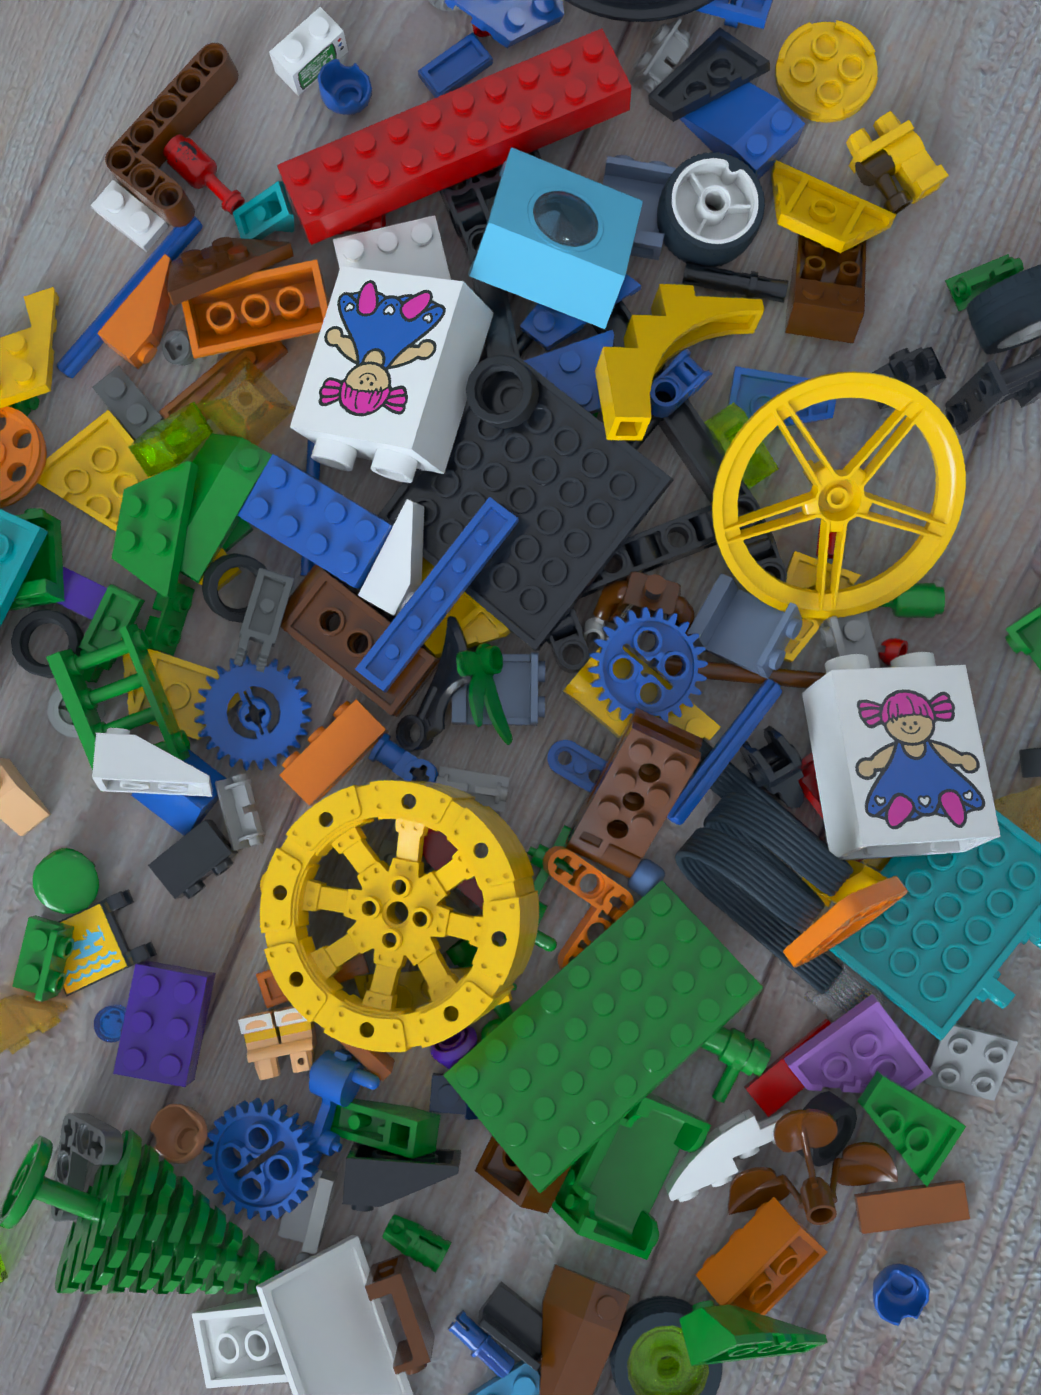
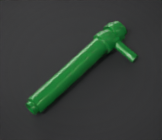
M722 1027L700 1047L718 1056V1061L727 1065L712 1097L718 1102L725 1103L740 1071L749 1076L752 1073L757 1076L762 1075L771 1056V1050L765 1047L764 1042L756 1038L750 1040L745 1037L744 1032L734 1027L730 1030Z

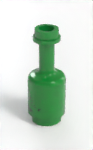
M916 583L895 599L879 607H890L893 615L898 618H934L935 615H942L944 612L945 590L943 586H936L935 583Z

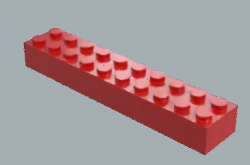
M601 28L277 165V168L309 243L313 245L502 165L507 160L511 147L528 154L630 110L632 86Z

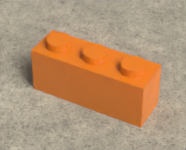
M357 699L352 704L349 701L344 702L333 713L336 719L326 729L320 726L307 739L310 745L301 754L298 751L292 753L282 764L285 770L279 776L309 806L318 803L376 745L378 740L385 733L389 732Z

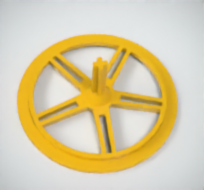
M852 371L831 373L805 380L776 395L759 408L739 430L725 453L717 473L712 501L713 527L720 552L730 571L747 591L765 604L785 612L791 602L797 605L802 617L828 619V617L832 616L840 618L875 609L895 599L916 584L934 566L949 544L961 516L966 490V471L962 449L954 429L942 411L927 396L898 379L882 374ZM837 398L870 399L895 408L894 412L857 454L840 470L834 469L796 413L810 405ZM906 415L907 417L904 419V421L899 425V427L895 430V432L891 435L887 442L882 446V448L878 451V453L874 456L870 463L865 467V469L863 470L862 468H860L863 462L870 456V454L877 448V446L885 439V437ZM791 417L820 461L814 464L811 459H806L784 422L786 418ZM778 425L802 465L804 476L813 486L810 492L738 517V493L748 462L764 438ZM914 425L919 428L926 439L935 466L936 487L930 514L864 491V486ZM872 503L927 522L923 527L869 511ZM800 506L802 508V512L740 530V527ZM855 517H861L920 534L912 547L890 568L863 583L839 589L847 524ZM820 518L815 590L790 585L768 573L752 557L744 540ZM829 532H837L829 590H825Z

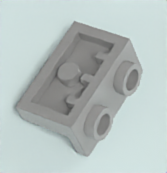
M867 612L840 618L832 616L823 622L824 627L820 628V636L823 646L825 648L829 647L832 659L850 654H863L868 656L870 668H881Z

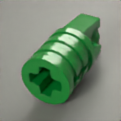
M395 1214L390 1219L382 1235L383 1239L402 1254L411 1257L414 1261L421 1263L426 1268H430L435 1273L451 1245V1241L443 1239L442 1236L436 1235L421 1224Z

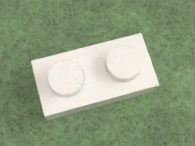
M114 180L109 183L91 204L95 212L145 252H148L169 227L165 220Z

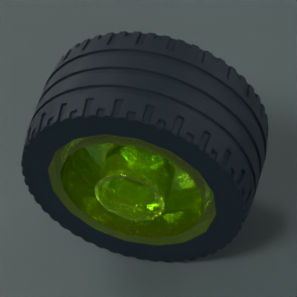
M653 1296L652 1298L648 1297L645 1300H641L637 1304L635 1303L625 1312L618 1335L609 1354L613 1380L620 1395L717 1394L722 1378L723 1363L691 1366L679 1318L693 1312L691 1304L676 1297ZM665 1356H670V1357H669L668 1359H666V1360H662V1359H661V1358H663V1357H665Z

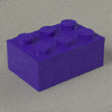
M148 960L136 963L113 1074L186 1087L195 1080L216 973Z

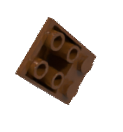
M800 234L797 235L786 308L785 333L854 343L865 312L867 240L839 253Z

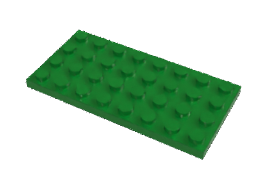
M662 880L443 1076L536 1190L542 1193L763 990V986Z

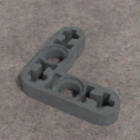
M68 1113L62 1123L54 1180L84 1192L88 1161L95 1165H115L119 1163L123 1153L121 1132L88 1113ZM51 1206V1214L54 1221H75L78 1218L75 1214Z

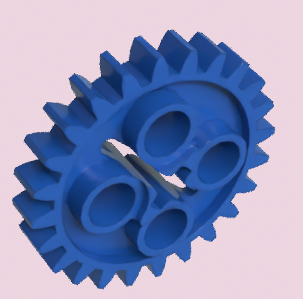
M642 607L640 618H637L632 610H628L626 622L615 616L613 618L616 625L614 630L607 626L602 627L607 638L605 640L594 639L596 645L601 648L600 652L589 653V656L598 660L596 666L589 667L588 672L598 674L599 677L592 681L590 685L591 687H602L603 689L596 698L599 701L609 698L610 702L606 710L612 712L619 707L618 718L622 721L630 713L633 714L636 708L653 716H659L660 719L668 722V712L670 711L680 718L682 716L679 708L681 704L691 708L694 706L688 698L690 693L695 695L702 694L694 686L696 681L707 680V677L698 673V668L707 666L708 662L697 659V655L706 649L700 646L694 647L692 644L697 640L699 634L692 633L686 635L685 632L690 623L685 621L676 626L677 614L671 613L664 620L663 609L657 608L653 617H650L648 608ZM646 630L652 632L655 637V644L649 651L641 650L637 643L640 633ZM628 644L644 660L650 661L654 659L653 669L665 677L672 684V688L670 690L666 689L656 677L645 672L642 675L640 672L643 670V666L623 650V645ZM677 655L681 659L682 667L676 675L671 676L665 671V661L670 656ZM620 658H626L631 665L630 673L625 678H617L613 674V664ZM651 682L656 685L658 693L652 702L646 703L640 697V690L643 685Z
M260 1098L254 1099L249 1104L244 1100L236 1105V1108L231 1107L223 1112L224 1116L214 1121L216 1128L208 1132L207 1137L213 1142L204 1146L203 1150L211 1154L212 1157L204 1161L203 1165L212 1167L213 1172L206 1179L209 1181L217 1180L218 1185L213 1190V1193L217 1194L223 1191L226 1194L222 1203L224 1206L231 1201L235 1202L234 1213L236 1215L246 1208L249 1220L258 1213L262 1221H266L272 1214L278 1219L286 1211L288 1213L292 1212L298 1206V1203L300 1204L308 1197L306 1191H309L315 1185V1182L310 1177H313L319 1171V1168L310 1164V1162L319 1157V1153L309 1151V1146L316 1139L311 1137L305 1138L304 1133L309 1128V1125L305 1124L298 1127L296 1124L299 1118L298 1112L291 1117L286 1116V1104L275 1110L274 1099H270L263 1106ZM260 1128L267 1132L269 1140L262 1136ZM279 1141L285 1143L284 1148L260 1163L243 1177L237 1175L240 1169ZM233 1147L240 1152L241 1159L235 1155ZM280 1159L288 1164L289 1171L282 1167ZM253 1178L260 1183L261 1190L255 1186Z

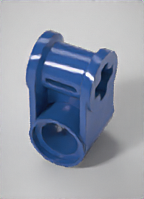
M688 349L682 351L652 383L650 404L651 414L655 417L663 418L671 415L689 397L698 392L712 376L709 370L704 371L690 357L691 352ZM659 391L667 392L671 396L672 401L661 402L657 399L655 393Z

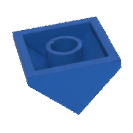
M188 750L190 757L183 760V762L210 776L213 789L212 797L132 793L131 795L183 836L199 825L219 800L215 781L227 779L191 750Z

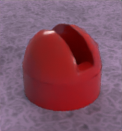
M898 638L886 639L881 643L882 646L886 647L885 652H878V655L883 663L891 666L890 662L893 659L907 654L908 642Z

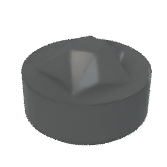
M174 329L165 335L162 342V352L168 362L185 366L195 360L191 350L188 331Z

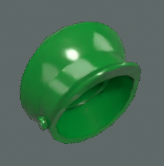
M60 848L44 857L36 866L32 878L34 892L39 901L52 911L61 914L80 912L88 908L97 896L99 879L95 870L96 865L74 849Z

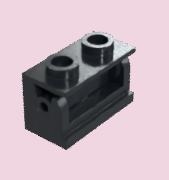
M205 819L148 866L174 899L183 898L184 896L191 899L206 887L203 881L212 873L219 876L234 864L231 858L238 852L237 850L232 851L230 849L232 848L231 844L218 829L214 821Z

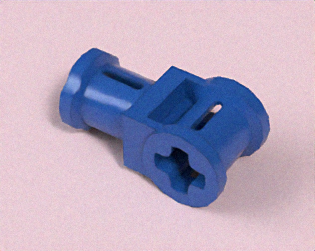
M385 733L378 740L368 757L372 762L379 761L405 781H416L417 777L413 774L416 768L423 770L425 766L428 768L426 775L430 777L427 782L436 783L437 776L439 775L437 768L432 763L417 758L390 740L391 735Z

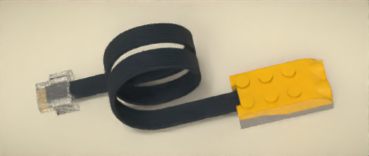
M623 646V650L643 666V670L640 672L642 675L645 672L656 677L666 689L670 690L672 688L671 684ZM590 658L562 692L619 739L632 714L630 713L622 721L618 718L619 707L612 712L606 710L610 702L609 698L602 701L596 698L603 689L602 687H591L590 685L592 681L599 678L598 674L588 672V668L596 666L598 660ZM626 658L616 660L613 664V674L617 678H625L631 670L630 662ZM650 682L642 686L640 697L643 702H652L656 698L658 693L656 685ZM681 704L679 708L682 716L679 718L670 711L668 712V723L703 739L702 746L698 751L701 752V758L692 773L694 774L713 749L706 741H710L721 726L695 704H693L692 708ZM729 762L710 787L722 799L705 817L704 827L697 828L675 855L679 869L707 899L815 989L808 991L804 999L830 1021H836L871 994L884 1007L889 999L837 956L835 962L823 953L794 968L783 953V950L801 935L800 932L807 930V927L814 921V918L824 909L825 904L815 891L779 858L828 896H834L854 870L846 860H840L828 849V844L761 787L758 788L749 777Z

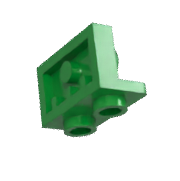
M37 915L29 917L12 987L35 993V1000L41 1002L58 996L66 980V975L63 973L66 960L71 955L74 947V939L72 938L74 926Z

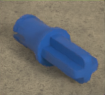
M464 1310L461 1311L455 1318V1323L452 1322L448 1330L471 1350L470 1355L473 1358L478 1356L500 1378H504L512 1370L515 1363L514 1359L491 1338L492 1336L488 1332L485 1333L467 1316Z

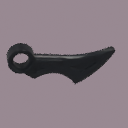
M454 616L447 618L446 636L440 662L417 714L406 715L397 724V741L406 750H425L431 745L434 737L445 729V712L451 697L461 687L470 684L473 675L461 677L457 671V653L459 651H469L460 624ZM417 723L420 728V737L416 742H413L410 737V730Z

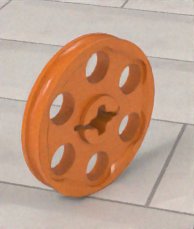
M8 406L0 408V418H6V425L0 431V508L18 502L35 487L43 473L47 456L46 442L39 427L24 413ZM27 433L31 434L30 444L25 448H18L17 444L20 437ZM26 466L24 478L13 482L12 475L18 467Z

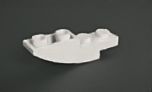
M787 1108L771 1115L769 1118L756 1121L755 1116L748 1109L715 1128L707 1135L705 1143L695 1152H688L673 1171L665 1185L670 1200L678 1199L679 1202H684L696 1197L699 1194L698 1190L710 1184L712 1187H719L732 1180L731 1175L738 1173L733 1158L737 1156L740 1159L748 1158L758 1153L760 1146L771 1141L773 1144H776L773 1136L775 1124L790 1110Z

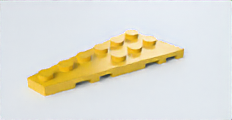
M107 410L46 458L43 473L37 483L116 532L124 489L161 472L116 417ZM223 548L220 550L214 561L221 556L228 555ZM235 567L223 573L219 579L217 590L219 591L242 571ZM202 578L201 581L198 583V584H200L201 586H202L203 578Z

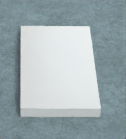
M350 1235L256 1286L293 1395H413L406 1373L395 1374L393 1363L397 1346L380 1298L369 1301L365 1284L370 1269L359 1237L356 1235Z

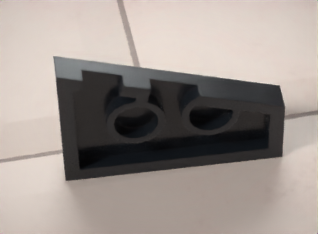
M719 27L648 95L649 105L674 122L770 71V61Z

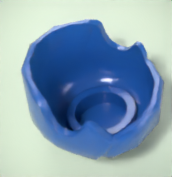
M333 59L322 66L317 76L321 99L329 110L338 114L354 115L360 113L368 106L372 96L370 78L365 72L360 70L356 63L352 66H344L340 63L339 59Z
M892 1264L883 1268L874 1278L872 1294L874 1307L881 1319L899 1326L904 1318H919L923 1307L929 1302L930 1294L929 1284L922 1272L917 1268L904 1264Z

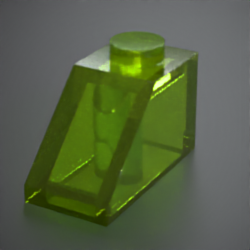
M192 402L147 429L128 448L149 477L177 467L213 433V430L195 402Z

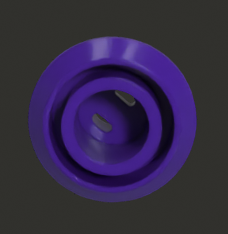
M468 1026L454 1036L430 1047L432 1057L441 1065L450 1069L477 1045V1033L473 1027Z

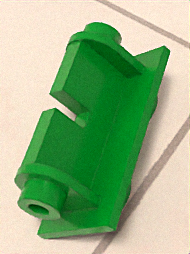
M1007 254L946 279L945 283L958 311L967 309L968 303L977 295L998 282L1023 271L1024 266L1020 258L1014 259Z
M178 582L175 599L166 598L157 592L152 609L160 611L161 615L160 618L149 616L145 629L150 649L174 656L176 647L181 639V632L187 613L192 605L195 589Z

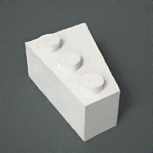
M435 215L333 239L339 267L344 266L451 280Z

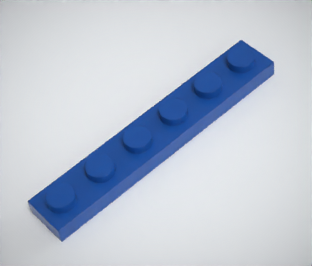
M489 497L355 670L386 693L517 525L519 519Z

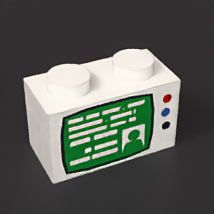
M319 7L270 50L269 53L277 75L299 96L318 79L317 76L323 65L333 59L340 60L348 53L344 31Z

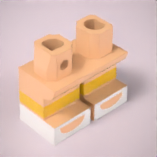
M293 1005L282 1007L278 1010L273 1009L244 1015L238 1020L241 1034H244L248 1063L254 1062L260 1080L274 1078L281 1074L278 1062L279 1056L290 1054L293 1073L311 1069L314 1063L313 1049L317 1045L314 1021L311 1023L307 1021Z

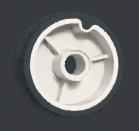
M720 152L697 154L682 162L675 169L664 185L657 208V227L659 233L664 234V244L674 256H677L684 263L690 262L703 266L717 267L733 261L748 248L761 226L765 209L763 188L753 170L747 164L745 165L743 161L738 160V158L726 155L725 153L721 154ZM706 204L714 206L718 211L710 210Z

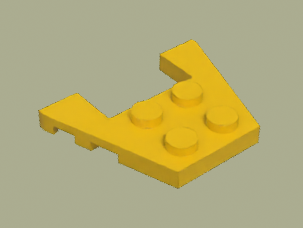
M54 287L24 296L31 327L0 337V408L51 391L55 352L52 348L53 333L57 329L55 309L56 306H59V296Z

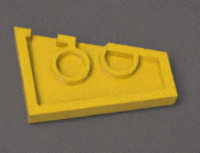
M794 551L786 569V583L800 588L815 590L818 559ZM827 563L825 590H829L832 570V564ZM841 568L839 589L853 586L861 575ZM802 617L803 623L798 636L794 640L790 639L784 650L786 652L784 661L789 663L794 661L825 619Z

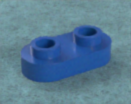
M560 740L554 743L547 755L548 765L554 773L587 792H590L594 785L589 779V772L594 769L601 772L606 763L604 759L570 740ZM561 752H568L571 755L572 760L568 765H562L558 761V755Z

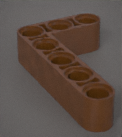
M210 43L201 48L113 144L105 156L106 166L121 186L174 227H183L189 224L194 218L195 208L182 187L159 169L167 160L163 155V151L167 143L176 135L181 134L187 138L238 81V70L228 51L220 43Z

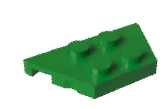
M191 461L181 463L124 489L112 552V559L160 595L169 599H175L198 471V465Z

